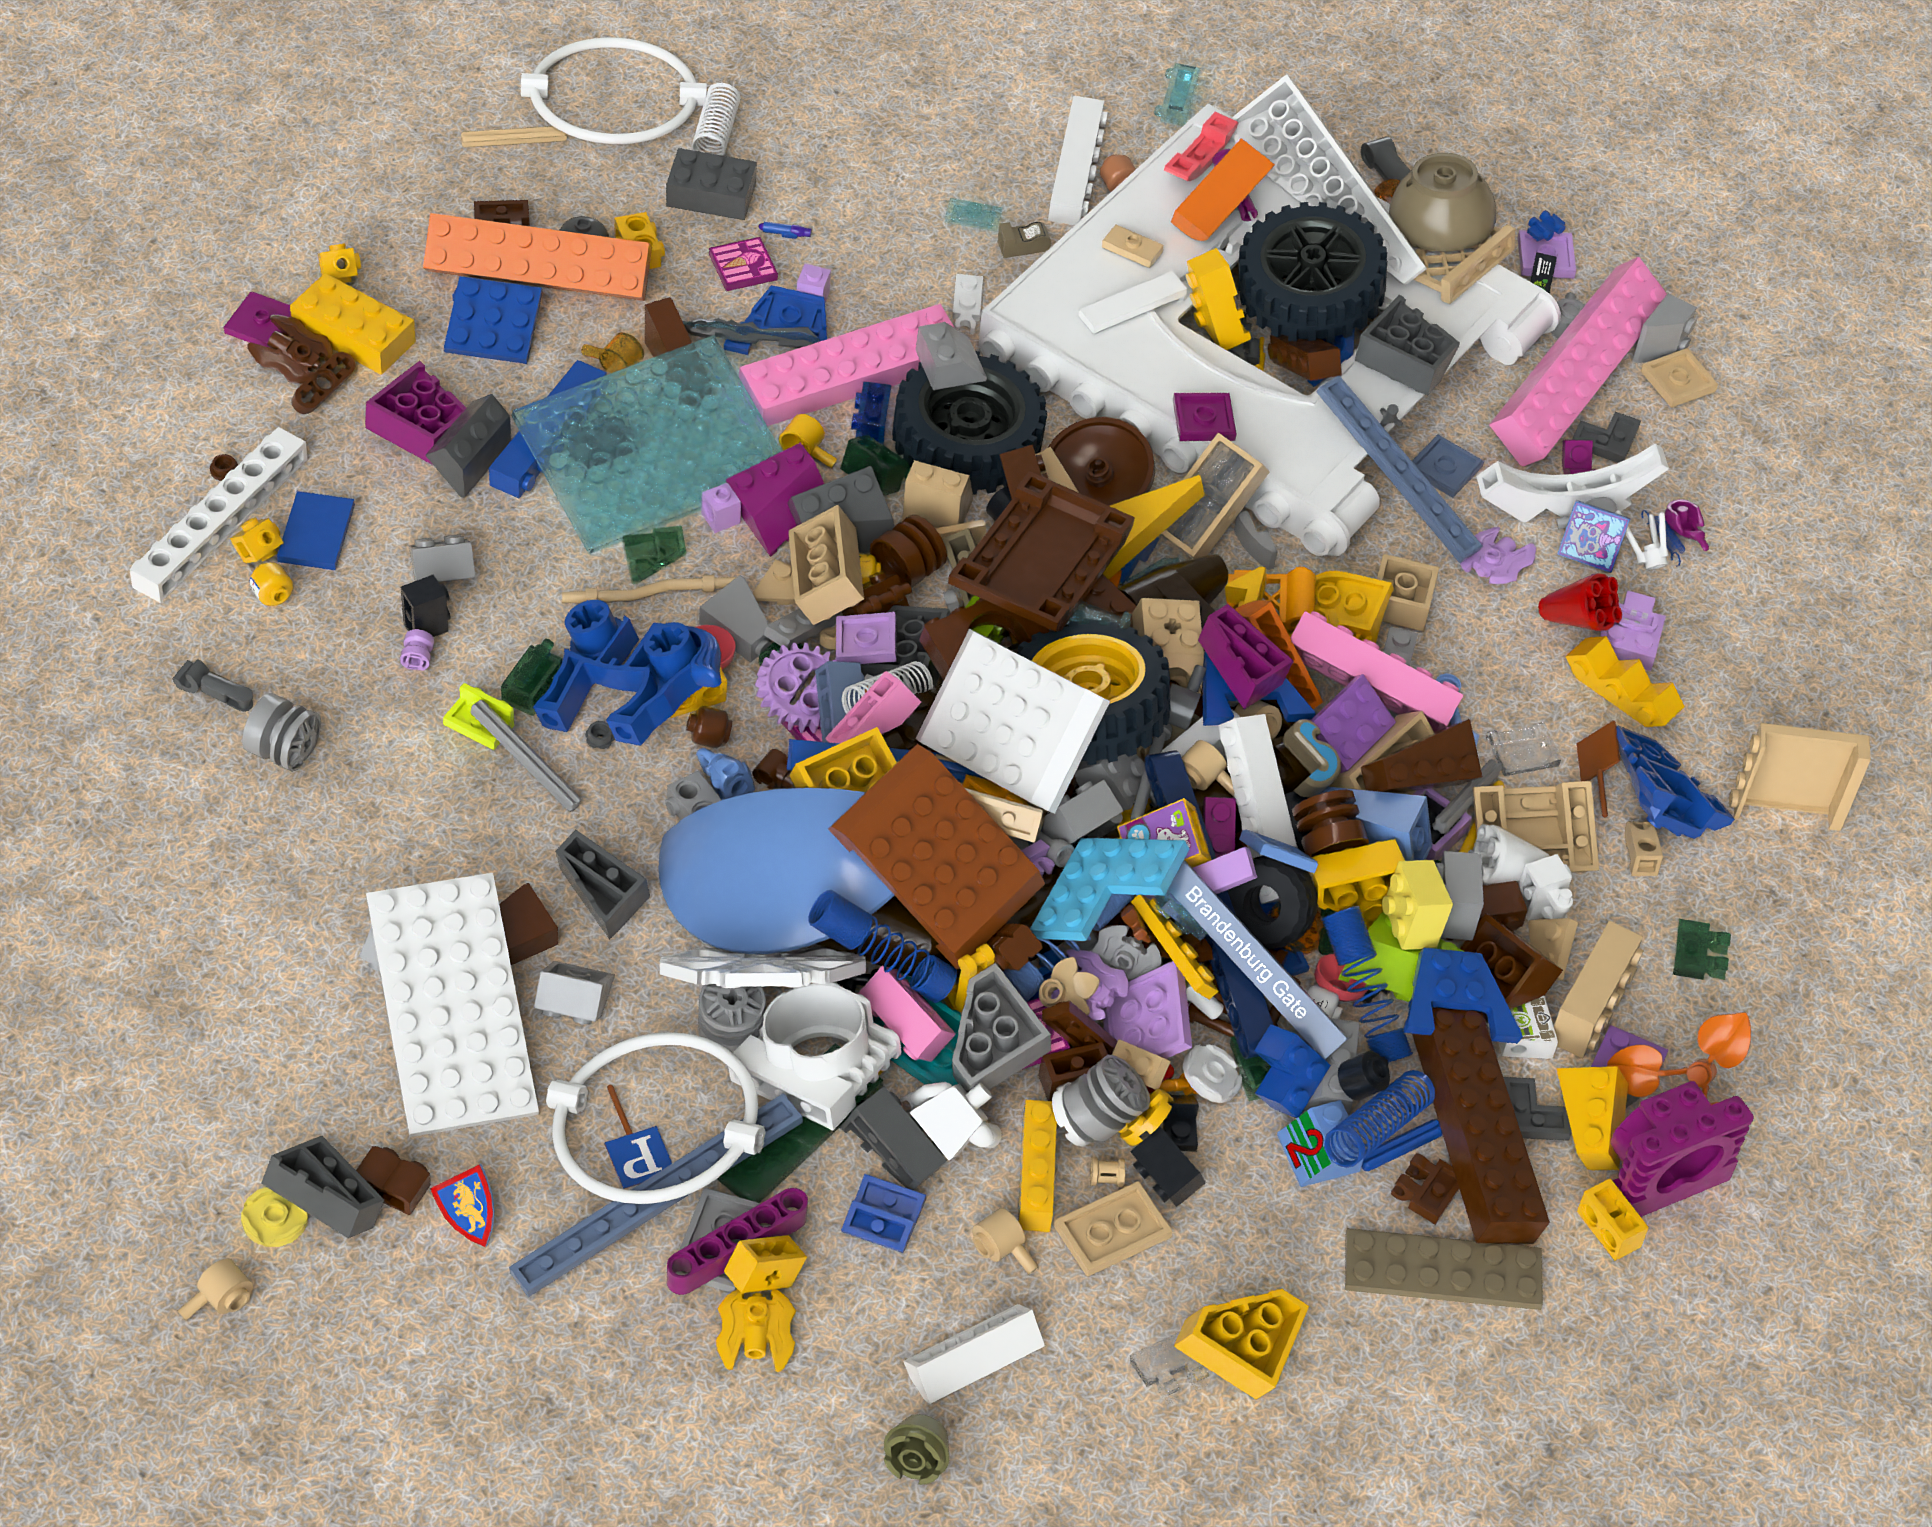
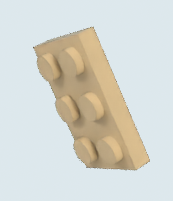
M1139 1181L1059 1217L1054 1222V1228L1087 1277L1170 1239L1173 1232Z

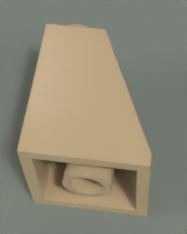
M914 460L905 482L902 521L909 515H918L925 518L935 529L964 523L973 501L970 476Z

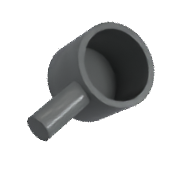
M1195 665L1187 688L1172 683L1170 687L1171 711L1168 724L1184 730L1188 729L1201 695L1198 691L1207 670L1205 667Z

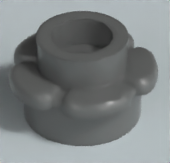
M604 721L592 723L585 733L586 742L592 748H608L611 746V742L615 740L608 723Z

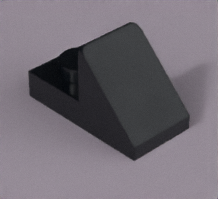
M1169 1094L1173 1098V1101L1168 1102L1172 1108L1163 1121V1130L1181 1151L1197 1152L1196 1117L1199 1103L1194 1095Z

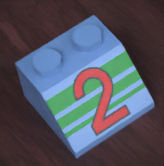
M1341 1100L1311 1107L1277 1132L1278 1139L1300 1187L1350 1175L1361 1170L1363 1159L1353 1167H1340L1331 1161L1324 1148L1326 1134L1348 1117ZM1339 1131L1338 1139L1343 1150L1351 1156L1358 1157V1155L1348 1150L1344 1145L1341 1131ZM1335 1132L1333 1143L1338 1154L1346 1160H1355L1349 1158L1340 1150L1336 1142ZM1343 1132V1136L1348 1146L1354 1151L1358 1152V1149L1354 1147L1352 1143L1349 1141L1347 1134Z

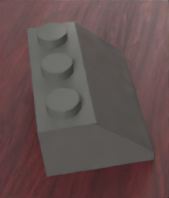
M493 394L472 401L425 455L460 497L464 498L472 490L511 441L510 415Z

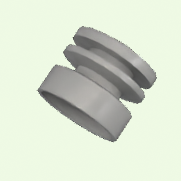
M268 693L257 702L246 721L242 737L243 749L262 759L270 758L271 762L278 766L281 765L291 772L296 771L302 766L303 761L308 758L316 746L321 729V717L318 713L307 710L301 705L293 707V703L274 693Z
M716 984L704 985L699 995V1036L719 1043L732 1053L750 1035L758 1038L760 1036L759 1029L763 1026V1015L766 1009L765 992L762 987L740 986L739 988H722L721 986H716Z
M1107 1055L1088 1070L1087 1074L1081 1075L1067 1086L1063 1094L1065 1107L1075 1124L1087 1136L1101 1142H1106L1125 1127L1126 1123L1132 1122L1149 1109L1150 1105L1149 1092L1142 1078L1125 1060L1114 1055Z

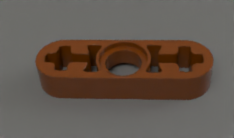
M345 352L335 353L297 388L291 399L293 408L301 414L313 412L351 376L356 366L353 357ZM343 363L346 367L342 368L335 375L333 371L335 370L336 366L341 365ZM319 377L326 378L330 382L331 387L328 389L321 388L317 384L316 379ZM312 391L314 395L311 400L303 403L301 399L308 396Z

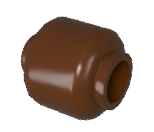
M701 706L696 714L690 713L686 731L691 732L693 743L710 748H718L722 743L726 744L728 742L732 729V720H728L726 711Z

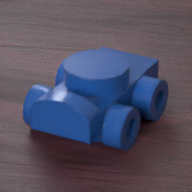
M1545 210L1539 216V219L1542 221H1539L1536 217H1532L1529 220L1528 226L1530 228H1528L1527 233L1536 241L1542 239L1549 241L1554 236V232L1561 234L1565 230V222L1557 215H1551Z

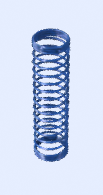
M1410 1070L1403 1073L1385 1090L1379 1092L1326 1134L1324 1148L1327 1156L1340 1167L1349 1168L1355 1166L1433 1103L1435 1088L1432 1081L1420 1071ZM1406 1076H1416L1424 1081L1429 1090V1100L1425 1087L1416 1079ZM1402 1080H1412L1423 1089L1426 1100L1424 1104L1423 1097L1420 1091L1415 1087V1085L1409 1083L1408 1081ZM1401 1083L1408 1084L1418 1092L1421 1105L1418 1104L1415 1094L1409 1088L1401 1085ZM1402 1088L1407 1090L1413 1096L1416 1105L1413 1104L1411 1099L1402 1091ZM1387 1099L1391 1101L1393 1107L1388 1103ZM1396 1110L1401 1113V1117L1398 1116ZM1373 1111L1377 1113L1380 1120L1373 1114ZM1368 1115L1372 1117L1376 1125L1369 1119ZM1363 1119L1367 1120L1372 1130L1368 1127L1366 1123H1364ZM1387 1119L1392 1121V1125L1388 1123ZM1382 1122L1387 1125V1128L1383 1127ZM1358 1123L1362 1124V1126H1363V1128L1365 1129V1131H1366L1370 1136H1372V1140H1370V1139L1368 1138L1367 1134L1364 1132V1130H1363L1361 1127H1359V1124H1358ZM1377 1126L1382 1129V1132H1379ZM1353 1127L1358 1129V1132L1361 1134V1136L1365 1140H1367V1144L1363 1142L1362 1138L1356 1131H1354ZM1339 1131H1341L1344 1145L1348 1150L1358 1155V1157L1351 1156L1343 1150L1338 1139ZM1335 1132L1336 1142L1343 1154L1355 1160H1346L1338 1154L1333 1143ZM1343 1132L1347 1134L1349 1141L1352 1143L1354 1147L1358 1149V1152L1354 1151L1348 1146L1343 1136Z

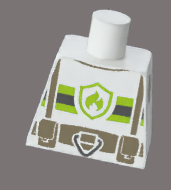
M1545 996L1510 1009L1522 1032L1523 1038L1518 1044L1498 1042L1502 1056L1553 1058L1558 1040ZM1486 1022L1488 1032L1490 1035L1489 1023Z

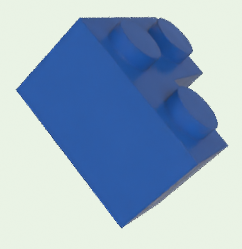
M1270 1024L1254 1050L1271 1066L1255 1094L1271 1108L1298 1118L1331 1065L1297 1034Z

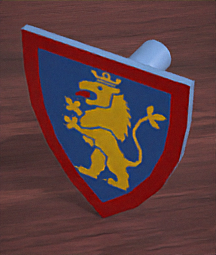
M479 1164L430 1188L441 1213L449 1224L470 1241L487 1247L493 1230L495 1210L493 1193L482 1164Z

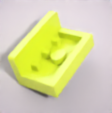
M463 683L460 686V698L443 717V725L495 750L500 742L471 714V707L479 700L485 701L511 728L514 727V709L507 702L484 693L480 688Z

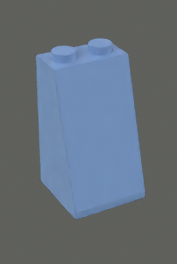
M1328 787L1322 793L1347 788ZM1347 789L1353 791L1356 799L1354 804L1358 806L1360 812L1352 820L1357 819L1363 822L1369 840L1368 845L1378 841L1383 842L1395 839L1405 861L1426 860L1432 847L1427 796Z

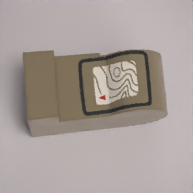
M1010 222L999 223L997 242L1003 258L1045 252L1051 247L1050 236L1042 222H1033L1027 226L1011 227Z

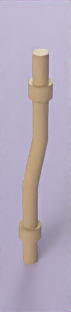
M702 575V578L665 579L628 590L597 591V588H585V591L562 592V603H582L587 600H601L604 602L635 601L673 590L703 589V592H715V589H723L737 577Z

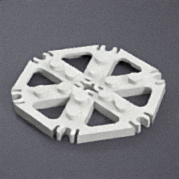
M820 946L804 947L772 954H745L719 948L703 947V949L696 948L660 958V975L694 984H716V986H721L722 988H739L740 986H786L800 988L808 986L810 983H832L866 972V959L864 956L845 951H835L826 947L821 948Z

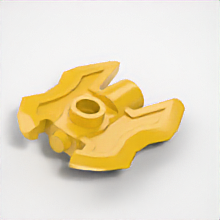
M738 1289L734 1290L725 1297L717 1308L722 1318V1330L716 1339V1346L724 1366L728 1370H733L742 1343H744V1354L750 1359L763 1358L766 1355L767 1344H769L775 1371H782L793 1354L795 1342L790 1333V1323L796 1313L795 1308L790 1300L777 1289L771 1291V1300H767L761 1293H754L747 1299H743L744 1293H741Z

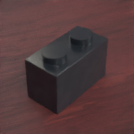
M430 575L401 586L403 624L407 631L414 629L424 630L433 637L448 632V620L451 619L447 607V601L450 600L444 584H439L435 576Z
M1161 1127L1130 1151L1137 1160L1132 1165L1144 1179L1150 1176L1154 1180L1156 1185L1152 1188L1164 1203L1170 1199L1177 1207L1206 1183L1201 1173Z

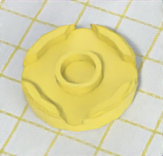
M264 1187L258 1189L247 1198L241 1212V1223L245 1234L253 1242L266 1247H280L292 1243L302 1235L308 1224V1213L271 1189Z

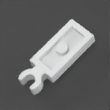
M956 274L952 319H956L955 329L960 331V327L967 326L970 328V335L975 333V321L980 320L983 276Z

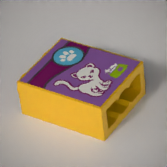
M1185 798L1117 826L1120 838L1117 839L1185 840L1190 850L1184 860L1192 868L1211 861L1196 808Z

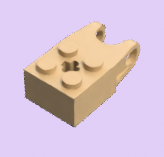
M1141 598L1132 613L1133 628L1138 630V636H1149L1153 639V646L1159 645L1163 649V655L1167 657L1169 662L1170 680L1187 688L1195 665L1203 667L1204 649L1198 641L1202 631L1199 601ZM1201 683L1200 688H1199V691H1198V693H1200V694H1201V689H1202V683Z

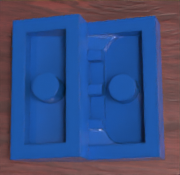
M864 1174L856 1198L852 1200L841 1232L904 1253L925 1204L926 1194Z

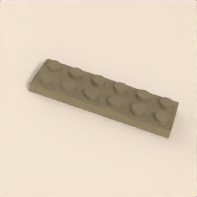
M1347 1228L1345 1234V1290L1541 1310L1543 1305L1542 1248L1500 1243H1476V1241Z

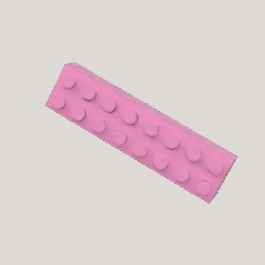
M934 305L741 366L737 388L760 428H764L792 419L797 414H807L900 384L902 380L906 381V375L912 368L918 371L920 360L915 350L918 327L946 322L952 327L954 326L942 305Z

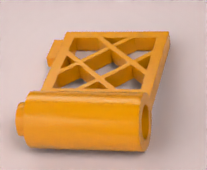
M1296 567L1288 572V574H1266L1267 584H1280V589L1272 596L1265 591L1263 598L1266 601H1271L1273 606L1279 611V617L1284 627L1294 632L1305 611L1310 614L1312 611L1315 612V573L1306 567ZM1234 570V574H1228V583L1252 570ZM1227 602V604H1229L1233 609L1237 608L1239 605Z

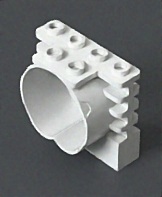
M825 982V984L812 983L779 995L771 1002L763 1015V1026L759 1029L760 1036L756 1038L750 1035L733 1052L751 1074L757 1094L772 1101L784 1093L802 1116L831 1130H834L856 1107L855 1097L857 1094L860 1096L864 1095L867 1091V1084L869 1082L875 1083L879 1078L878 1072L880 1070L886 1071L890 1067V1059H897L902 1053L899 1036L892 1029L873 1023L870 1001L863 995L855 994L842 988L835 982ZM815 1037H834L847 1042L846 1045L838 1050L812 1057L800 1055L793 1049L800 1042ZM729 1068L731 1081L741 1086L739 1079Z

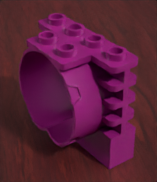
M1695 1081L1687 1082L1645 1099L1616 1128L1611 1138V1146L1622 1161L1623 1167L1618 1173L1619 1178L1614 1179L1613 1182L1640 1217L1727 1182L1731 1179L1738 1163L1736 1156L1740 1152V1146L1744 1143V1136L1747 1135L1749 1125L1752 1124L1754 1116L1739 1096H1733L1711 1105Z

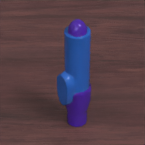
M764 221V223L758 226L765 233L781 234L782 237L792 239L811 237L812 228H805L794 224L788 225Z

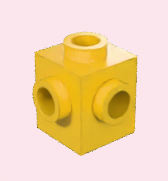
M345 243L330 245L328 252L317 253L321 276L326 273L343 283L352 282L351 276L358 275L357 269H361L359 253H354L353 248L346 249ZM338 259H342L344 262L342 269L337 266Z
M254 517L241 525L243 530L229 538L245 563L257 562L260 559L261 561L268 560L277 554L276 548L284 543L280 537L279 528L269 518L257 520Z

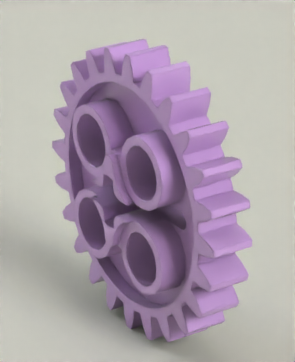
M793 643L789 651L785 645H782L779 652L772 650L769 658H764L758 670L755 686L759 688L756 696L763 698L760 706L771 708L767 715L768 717L779 716L777 720L778 725L787 721L788 730H791L794 725H798L800 733H803L806 726H809L812 733L816 732L818 725L821 728L816 675L813 677L810 685L804 689L796 704H790L798 690L802 689L810 674L827 661H830L829 656L831 652L828 651L821 655L819 654V646L810 651L808 643H805L802 649H799L797 644Z

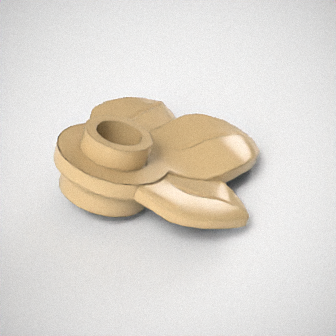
M1074 957L1066 958L1054 966L1051 978L1041 984L1039 999L1047 1008L1059 1002L1070 1000L1086 1015H1089L1090 1009L1086 1000L1097 991L1100 979L1091 973L1077 972L1076 959ZM1059 989L1058 997L1052 999L1053 991Z

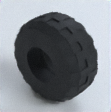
M1264 855L1252 858L1257 878L1227 890L1235 914L1266 949L1285 947L1304 936L1314 923L1318 910L1316 887L1309 873L1303 869ZM1263 885L1271 887L1280 898L1281 910L1277 919L1267 915L1260 906L1259 894Z

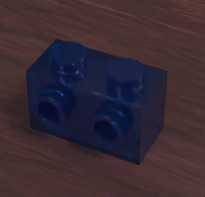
M863 382L862 393L856 392L854 409H859V412L853 413L851 430H856L855 444L875 447L884 446L890 407L891 385Z

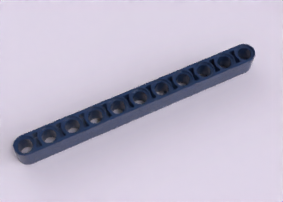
M1174 750L1147 755L1145 757V771L1158 809L1183 798L1195 806L1211 860L1216 859L1180 753ZM1228 891L1216 894L1235 914ZM1197 923L1200 932L1212 948L1213 960L1209 961L1239 1050L1245 1059L1260 1057L1254 1050L1270 1024L1273 1025L1263 993Z

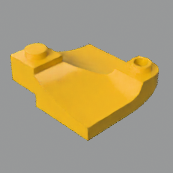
M1325 571L1315 575V612L1326 617L1327 623L1336 628L1338 625L1348 628L1354 633L1353 637L1361 641L1367 639L1376 643L1387 604L1394 590L1392 582L1343 571ZM1285 627L1287 633L1291 637L1293 632Z

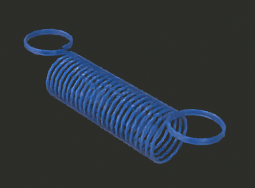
M1643 510L1642 513H1641L1642 519H1643V512L1645 511V512L1647 513V515H1648V520H1649V513H1648L1646 510ZM1665 520L1667 525L1666 537L1671 541L1667 542L1666 546L1671 553V560H1673L1672 556L1674 553L1678 556L1679 564L1676 565L1677 567L1681 563L1680 556L1671 549L1675 546V549L1682 547L1685 551V547Z

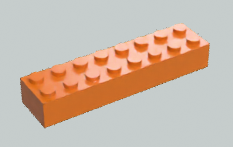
M430 213L423 268L428 272L645 301L652 246L647 242Z

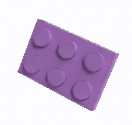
M1364 674L1356 676L1311 719L1321 730L1316 739L1330 744L1337 751L1341 759L1340 773L1348 771L1396 723Z

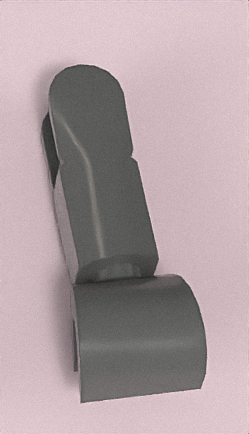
M199 659L195 663L187 660L173 677L174 684L180 690L195 693L201 687V692L226 703L238 711L246 712L253 707V692L251 689L236 684L212 671L210 672L208 667Z

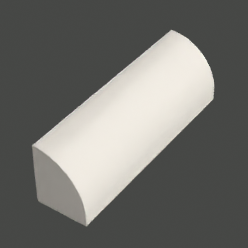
M1017 1304L904 1360V1364L910 1379L923 1399L931 1404L1045 1345L1033 1310Z

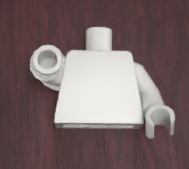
M947 1082L925 1084L916 1091L900 1098L901 1103L905 1100L910 1103L911 1110L907 1114L913 1116L948 1160L957 1157L969 1142L978 1147L994 1148L1002 1138L1001 1129L995 1124L986 1123L988 1118L980 1109L982 1105L992 1098L990 1091L981 1082L968 1093L960 1084L954 1086Z

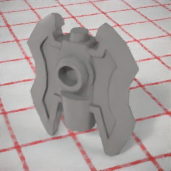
M1116 925L1099 930L1098 942L1090 951L1099 954L1103 963L1109 967L1124 970L1128 982L1162 966L1161 955L1156 944L1151 943L1145 949L1142 940L1138 941L1135 937L1131 936L1126 937L1129 930L1128 926Z

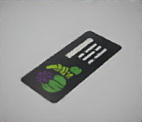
M1538 252L1535 256L1530 282L1550 293L1557 257Z

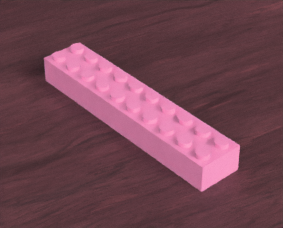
M1640 257L1616 266L1489 424L1521 466L1524 467L1547 456L1639 339L1643 324L1667 295Z

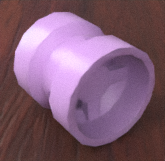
M414 629L408 631L404 638L405 648H403L400 655L402 666L413 670L423 671L427 669L431 659L430 652L434 646L433 636L424 630Z

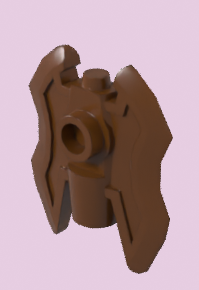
M275 314L270 316V320L281 332L274 331L267 343L269 347L252 342L247 345V349L257 363L264 368L275 369L282 373L289 383L303 384L314 373L309 371L320 368L322 364L320 357H324L327 361L334 355L333 348L326 336L312 333L298 319Z

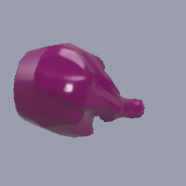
M1677 499L1668 503L1664 514L1670 528L1685 538L1697 541L1703 551H1708L1709 546L1705 540V532L1697 528L1699 526L1704 527V520L1699 506L1685 499Z

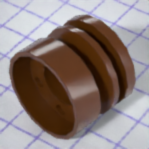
M909 515L902 522L896 524L892 530L886 531L870 544V554L876 558V562H881V571H885L886 574H898L901 585L908 582L911 588L920 583L925 576H930L935 570L941 568L947 561L946 547L940 534L931 523L918 515Z
M1344 789L1325 792L1300 802L1292 809L1294 819L1298 821L1296 824L1298 831L1308 833L1302 838L1301 842L1305 853L1310 857L1368 845L1369 840L1363 822L1357 819L1352 820L1360 813L1358 806L1354 804L1356 799L1352 790Z

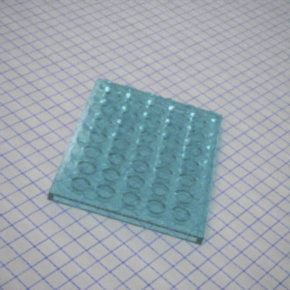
M715 335L514 409L511 415L589 555L701 511L702 492L725 484V479L782 452Z

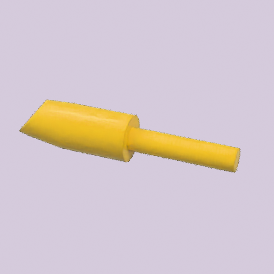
M1260 337V362L1254 366L1263 371L1266 354L1263 352L1265 338Z

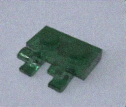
M1679 919L1672 975L1703 980L1705 973H1707L1710 977L1725 980L1729 959L1723 956H1708L1707 950L1709 948L1713 953L1727 955L1731 934L1709 931V923Z

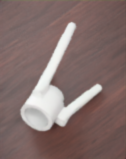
M1619 510L1615 511V513L1622 515ZM1663 512L1659 514L1660 543L1658 541L1654 515H1649L1652 544L1644 546V552L1641 551L1629 526L1625 533L1636 553L1638 564L1644 563L1646 570L1662 568L1668 565L1666 523Z

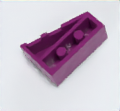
M1229 604L1208 616L1198 638L1199 643L1244 710L1280 687L1293 663L1289 656Z

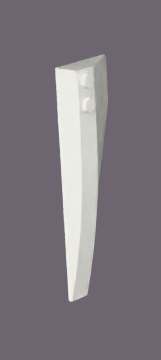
M1287 74L1231 118L1238 122V126L1232 135L1236 143L1242 138L1274 163V167L1266 176L1299 202H1308L1309 206H1319V202H1325L1327 207L1336 209L1337 205L1345 207V212L1348 214H1352L1355 211L1362 215L1361 221L1363 223L1370 221L1375 226L1374 234H1381L1383 246L1387 248V272L1402 284L1407 285L1427 269L1298 86Z

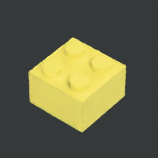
M1434 860L1399 861L1395 873L1390 878V887L1387 895L1382 900V909L1391 921L1392 933L1394 937H1397L1402 950L1437 948L1453 907L1452 900Z

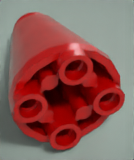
M1591 574L1541 598L1538 606L1540 616L1544 620L1595 631H1606L1612 628L1614 623H1619L1622 619V610L1619 607L1617 594L1618 582L1616 578L1608 577L1605 574Z

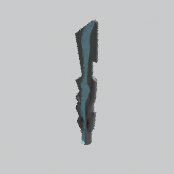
M699 318L692 321H682L687 332L691 335L711 339L722 337L732 341L756 344L759 340L779 342L778 346L794 348L805 347L821 341L808 327L759 329L753 322L738 324L732 319L725 321L719 318L713 320Z

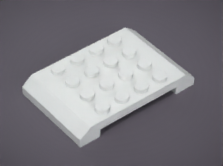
M969 629L916 739L1028 802L1055 814L1110 701Z

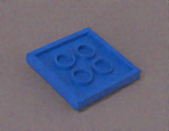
M459 276L444 344V352L527 364L542 297V288Z

